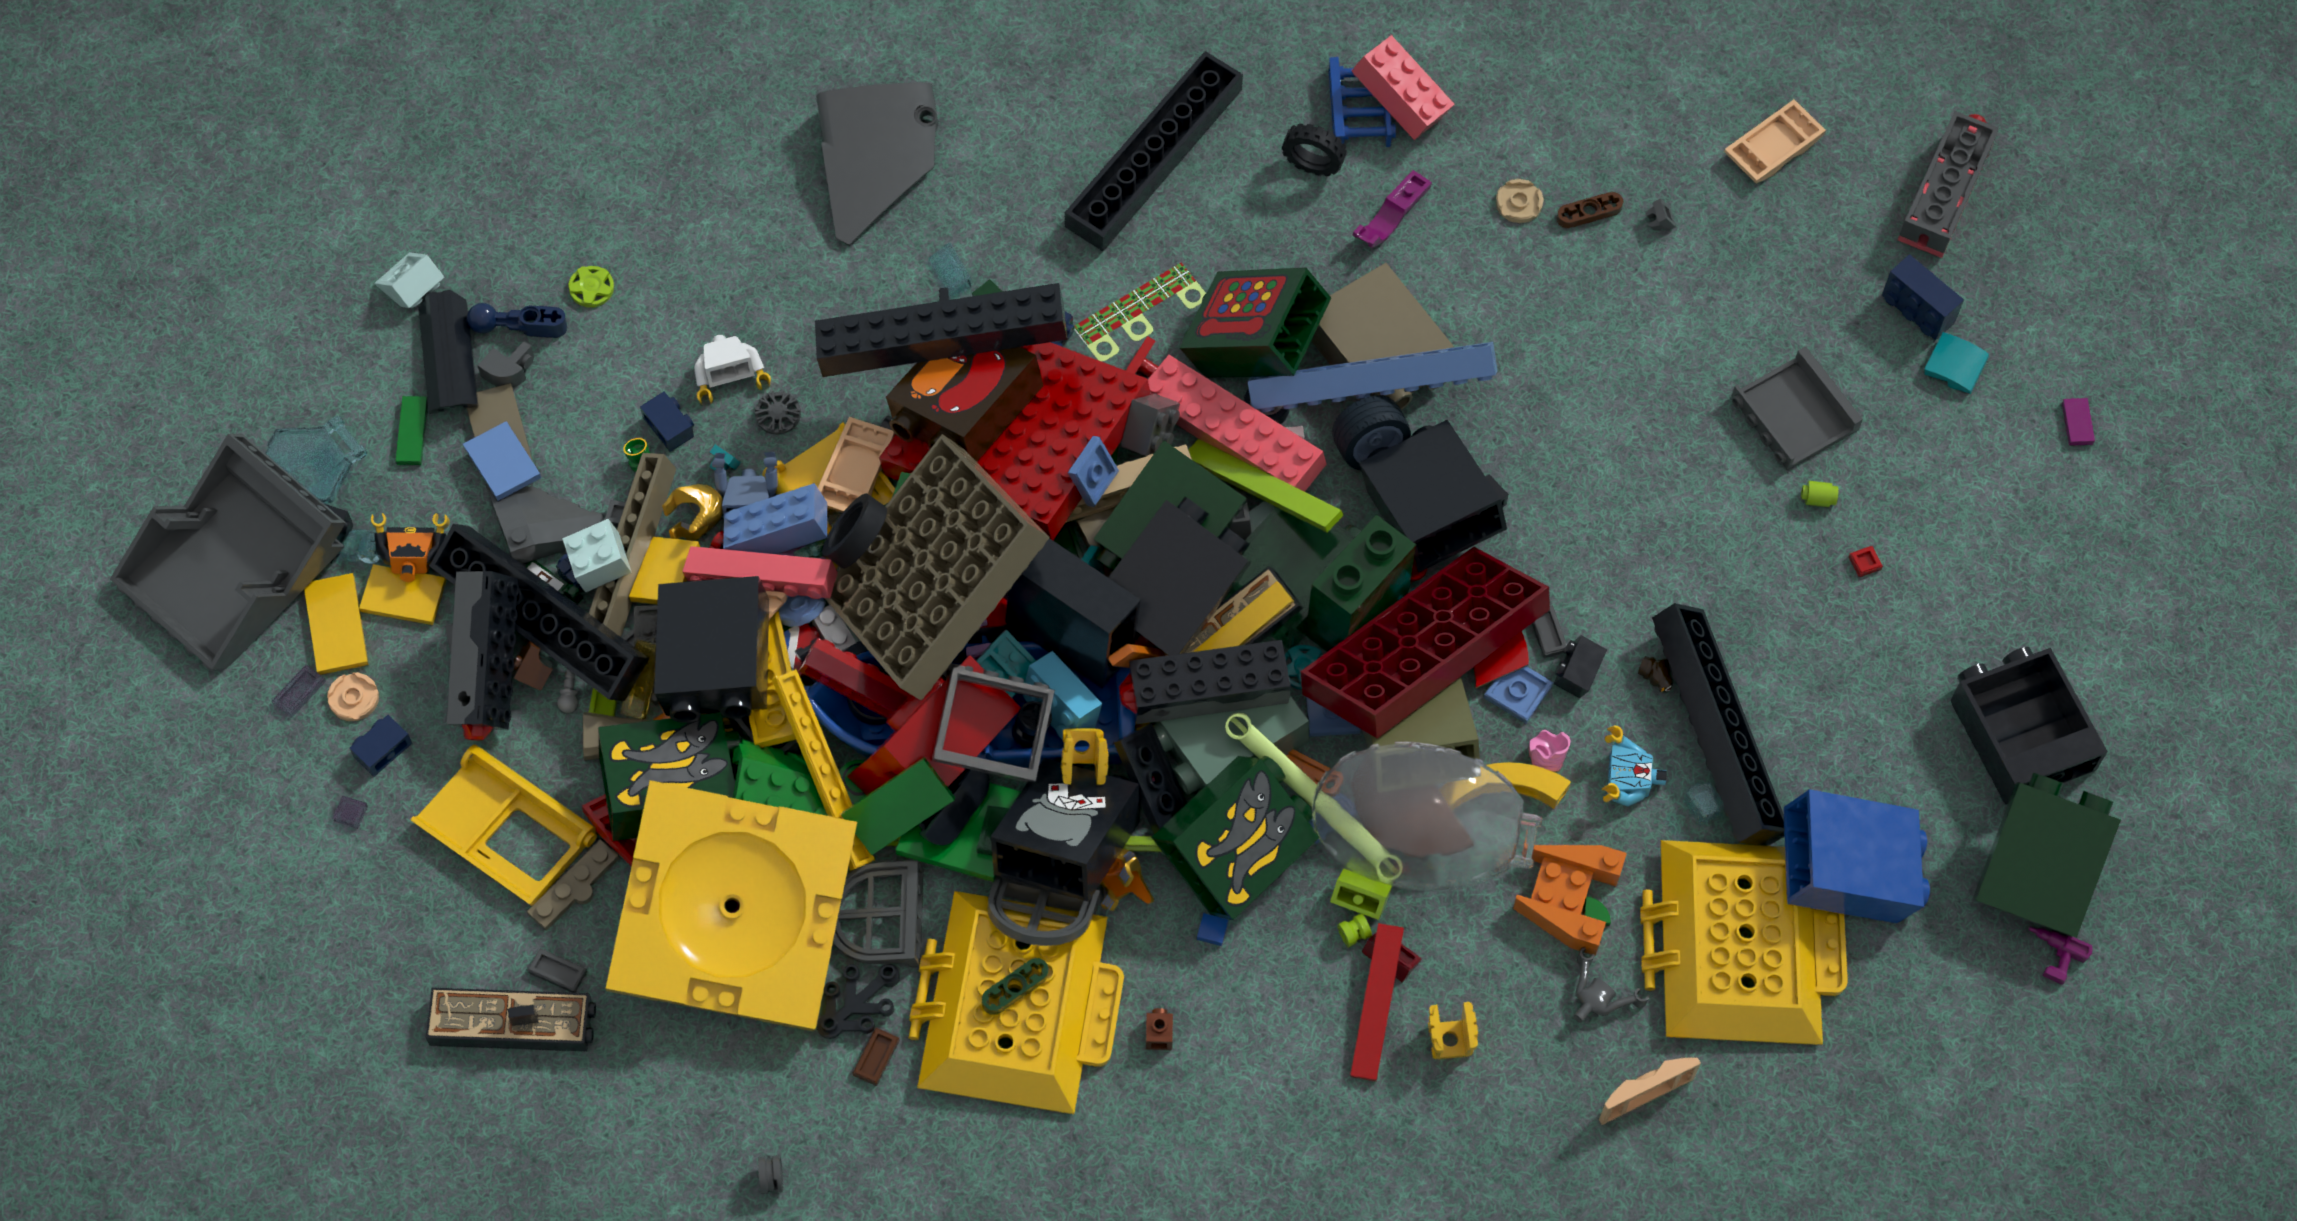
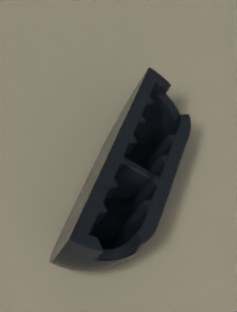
M969 769L961 773L948 786L955 796V800L919 824L922 828L920 835L935 845H947L953 842L985 799L990 785L989 774Z

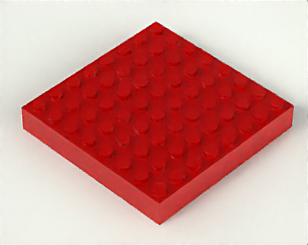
M1049 342L1021 347L1036 355L1044 386L977 463L1050 539L1054 540L1082 499L1068 471L1093 436L1101 438L1111 456L1122 441L1132 400L1151 395L1147 378ZM895 435L879 457L884 475L898 481L901 472L912 473L930 450L928 444L917 438L912 442H906Z

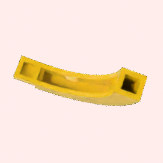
M1506 762L1480 766L1481 778L1449 782L1444 784L1438 791L1452 811L1472 798L1499 792L1526 795L1542 801L1555 809L1568 792L1571 781L1555 772L1535 765Z

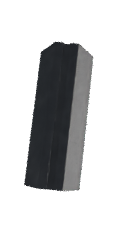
M452 290L428 293L418 306L428 411L430 414L445 412L444 407L454 408L457 405L463 406L464 409L479 407L471 329L467 322V300Z

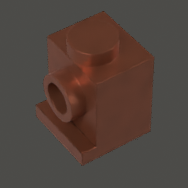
M1163 1008L1153 1009L1152 1013H1147L1146 1050H1172L1173 1013H1168ZM1155 1025H1164V1027L1157 1029Z

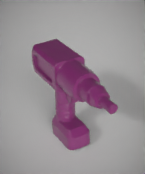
M2029 927V931L2036 933L2037 937L2058 949L2056 953L2060 957L2058 967H2046L2042 976L2061 985L2065 983L2071 958L2085 963L2092 954V945L2073 936H2065L2056 931L2050 932L2042 928Z

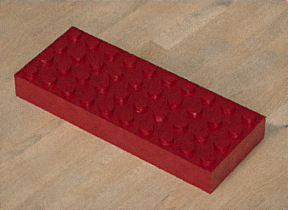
M1472 547L1300 671L1302 695L1371 736L1379 738L1550 610L1549 586L1484 551Z

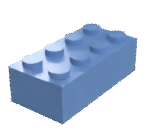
M815 483L724 513L723 549L779 554L827 538V501Z

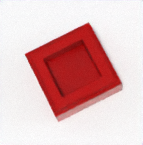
M1873 546L1852 552L1848 556L1859 577L1882 570L1883 565Z

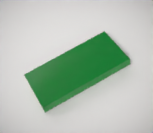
M923 757L844 810L841 816L845 820L857 822L855 834L870 854L873 855L953 802L955 796L927 759Z

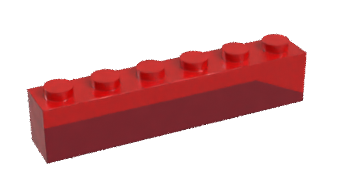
M817 638L799 672L887 719L910 695V693L901 689L891 676L882 673L877 666L858 660L857 656L853 653L843 652L836 648L832 642L825 639Z

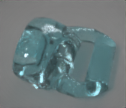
M363 529L350 531L343 544L345 547L340 552L342 557L349 562L362 561L368 564L378 562L380 557L376 552L374 533L376 532ZM357 536H362L357 550H355L356 553L350 555Z

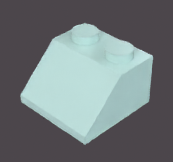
M408 253L377 280L375 285L401 307L414 308L422 302L423 299L421 297L439 287V282L444 276L428 255Z

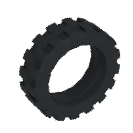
M1313 124L1292 126L1288 130L1281 147L1284 157H1287L1289 163L1295 164L1294 167L1299 170L1303 169L1305 170L1304 172L1314 173L1316 176L1337 174L1347 154L1346 146L1341 143L1342 140L1339 137H1335L1333 132H1327L1323 127H1314ZM1300 144L1311 145L1316 148H1319L1328 156H1321L1309 152Z

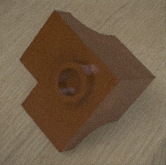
M528 640L526 646L523 645L520 653L514 658L513 678L541 691L553 670L552 663L541 657L539 654L540 648Z

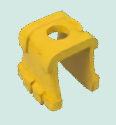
M1068 728L1063 730L1064 748H1062L1061 771L1064 784H1071L1072 763L1094 764L1097 785L1105 783L1109 755L1107 741L1103 738L1102 730L1094 728ZM1080 740H1085L1089 743V748L1084 752H1079L1075 749V744Z
M1463 1002L1461 1020L1440 1022L1438 1006H1430L1428 1029L1433 1045L1431 1048L1433 1059L1471 1056L1478 1046L1477 1021L1472 1003ZM1448 1033L1453 1034L1457 1037L1458 1042L1454 1046H1447L1443 1043V1036Z

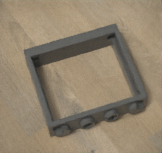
M958 665V668L953 667L950 672L931 761L1033 784L1037 777L1055 690L1049 689V685L1042 684L1041 682H1034V685L1023 683L1024 679L1019 677L999 678V674L993 671L984 670L982 674L973 672V667ZM958 680L1042 699L1028 769L943 750Z

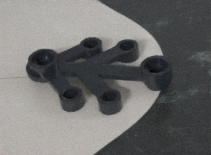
M892 964L883 965L878 971V977L856 995L857 980L860 977V972L856 965H847L843 970L846 979L844 1007L837 1013L836 998L840 995L839 985L833 981L826 983L824 986L826 1011L817 1021L818 1033L826 1039H833L839 1036L842 1031H861L864 1034L873 1032L875 1024L870 1016H863L859 1021H848L846 1019L851 1014H881L884 1017H888L894 1013V1004L890 999H882L879 1003L865 1002L883 986L894 987L898 984L900 974L896 966ZM890 970L893 972L891 976L884 975L886 971ZM849 971H856L854 976L847 975ZM830 988H836L834 993H828ZM884 1005L891 1006L887 1011L882 1010ZM828 1022L834 1023L831 1028L825 1027ZM865 1022L871 1023L868 1028H864L862 1025Z

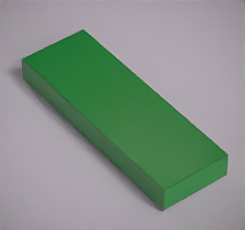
M402 396L396 451L397 465H422L428 407L427 396Z

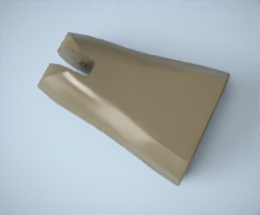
M583 712L584 761L599 759L598 727L649 720L620 718Z

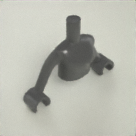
M1581 948L1577 956V962L1581 965V972L1575 995L1582 1006L1574 1015V1019L1577 1022L1582 1023L1590 1012L1606 1016L1618 1008L1631 1003L1638 1008L1646 1005L1649 995L1645 999L1639 998L1637 996L1640 992L1639 988L1635 990L1633 995L1615 1000L1610 1004L1609 1002L1616 996V993L1604 981L1594 978L1592 983L1585 988L1588 980L1589 965H1591L1595 955L1593 954L1590 958H1586L1583 956L1586 948Z

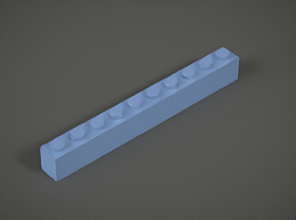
M1493 342L1302 369L1297 370L1294 376L1251 377L1248 380L1252 407L1259 409L1260 412L1273 411L1276 406L1291 409L1298 407V403L1307 402L1308 406L1321 404L1322 400L1331 399L1332 402H1340L1346 400V396L1353 395L1356 396V399L1370 397V393L1380 392V395H1389L1395 393V389L1404 388L1405 392L1418 390L1419 386L1428 385L1429 388L1442 387L1444 382L1453 381V385L1467 383L1468 379L1477 378L1478 381H1486L1492 379V375H1496L1498 370Z

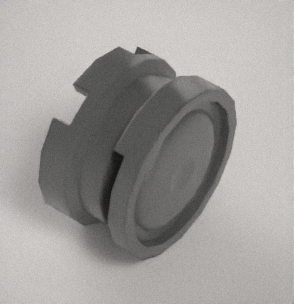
M776 1155L768 1159L766 1156L758 1157L761 1194H768L769 1191L774 1190L779 1193L783 1192L781 1156Z

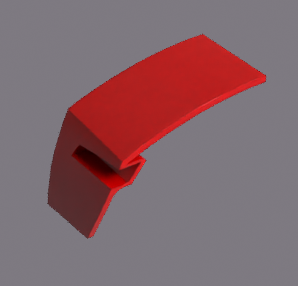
M971 655L960 664L965 667H973V672L983 674L984 669ZM940 677L922 700L910 694L886 721L894 732L866 761L847 775L866 795L923 757L927 759L947 787L965 770V768L931 761L949 677L946 681ZM958 680L943 750L977 757L1016 715L1021 707L1004 690Z

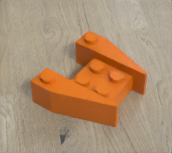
M1532 845L1528 860L1541 863L1540 871L1531 899L1517 895L1513 909L1568 947L1578 951L1584 947L1586 948L1585 953L1596 956L1606 922L1581 914L1590 882L1593 879L1616 887L1627 853L1603 845Z

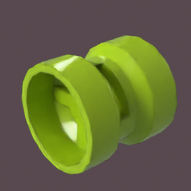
M1361 913L1353 916V919L1349 922L1343 921L1337 924L1338 932L1348 948L1355 945L1358 940H1366L1372 936L1371 928Z

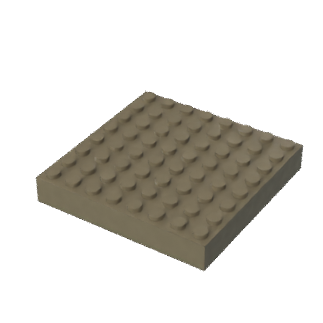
M943 434L886 505V519L869 548L848 568L842 569L838 567L836 569L838 573L831 597L825 598L897 685L920 700L930 692L936 681L948 669L951 662L963 650L973 634L979 630L981 624L996 608L999 601L1012 588L1014 582L1027 569L1029 563L1050 538L963 447Z

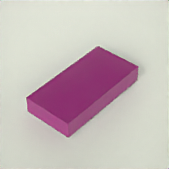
M2088 398L2063 399L2062 408L2069 446L2093 445L2095 437Z

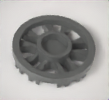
M772 391L759 399L755 408V417L758 425L764 431L771 434H784L794 429L801 418L800 405L797 399L791 396L790 393H786V391ZM775 398H782L779 402L775 400ZM764 404L768 407V409H761V407ZM792 405H795L796 409L792 410L788 408ZM767 420L772 421L769 427L763 424ZM785 420H788L791 423L787 427H784L782 423ZM775 423H779V429H775Z

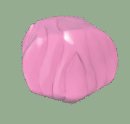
M1542 730L1535 738L1530 740L1528 745L1532 765L1548 769L1552 772L1559 771L1570 747V737L1564 732L1555 735L1547 730Z

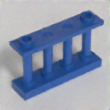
M1329 57L1328 73L1334 136L1339 137L1342 140V144L1349 137L1385 136L1386 147H1391V139L1396 137L1395 124H1391L1390 113L1383 105L1382 107L1358 108L1342 106V100H1345L1346 97L1374 96L1366 87L1345 88V86H1341V80H1344V78L1356 77L1351 72L1353 68L1339 66V57ZM1383 116L1384 127L1348 128V125L1344 126V120H1347V117Z

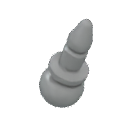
M568 669L565 672V689L560 690L561 696L557 702L558 708L564 713L575 711L578 705L577 698L575 697L577 691L573 690L575 674Z

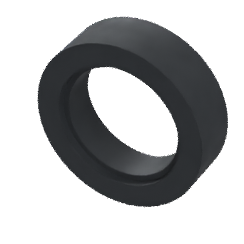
M867 493L856 498L845 509L830 530L823 546V555L842 569L851 566L865 553L878 535L886 519L887 508Z

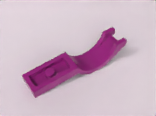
M1412 170L1386 197L1374 219L1365 227L1360 224L1353 231L1352 236L1368 243V246L1371 248L1386 241L1398 227L1404 215L1431 188L1432 182Z

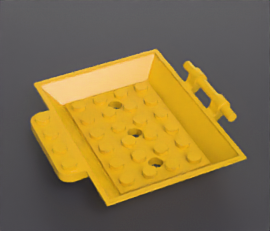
M1661 840L1662 902L1653 904V891L1649 889L1642 891L1643 906L1640 907V923L1643 925L1644 955L1641 957V964L1645 979V990L1647 991L1655 990V974L1660 970H1664L1666 1037L1823 1045L1821 995L1837 996L1844 991L1848 983L1844 914L1787 904L1785 847ZM1737 880H1748L1751 888H1740ZM1663 921V951L1654 953V924ZM1743 927L1750 929L1752 937H1742L1739 929ZM1741 978H1751L1754 981V987H1744L1741 983Z
M954 891L943 953H935L937 940L927 939L925 953L921 956L919 972L921 974L915 1004H912L909 1021L911 1026L908 1038L911 1040H919L921 1025L926 1021H930L917 1088L1074 1114L1082 1066H1104L1109 1062L1112 1053L1124 974L1116 965L1100 963L1108 917L1093 914L1088 929L1080 937L1068 943L1052 946L1031 944L1028 949L1021 950L1016 946L1017 940L1002 933L992 923L987 910L988 896ZM1002 899L1004 901L1030 906L1034 908L1036 906V904ZM1045 907V910L1073 917H1078L1079 915L1077 911ZM1002 908L1006 916L1014 923L1025 928L1028 927L1032 914ZM1042 917L1037 931L1059 930L1069 926L1071 923ZM1033 958H1040L1047 963L1049 969L1048 977L1044 983L999 1014L991 1015L984 1011L982 996L987 989ZM1032 967V973L1026 977L1028 985L1030 984L1029 977L1034 974L1041 976L1042 968L1035 969V967ZM935 972H939L934 1001L926 1002L930 977ZM1013 980L1008 983L1007 987L1008 989L1018 988L1021 991L1023 985L1021 982ZM1003 988L1000 989L1002 992L998 998L989 997V1005L995 1004L998 1006L999 999L1005 995ZM1008 1037L1012 1040L1013 1045L1008 1049H1003L998 1045L999 1039Z

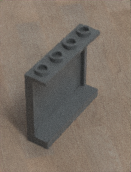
M1806 346L1798 350L1796 358L1742 388L1738 384L1735 385L1731 395L1735 408L1741 409L1748 425L1757 430L1762 443L1770 447L1774 452L1776 461L1780 465H1784L1787 471L1859 431L1863 421L1859 413Z

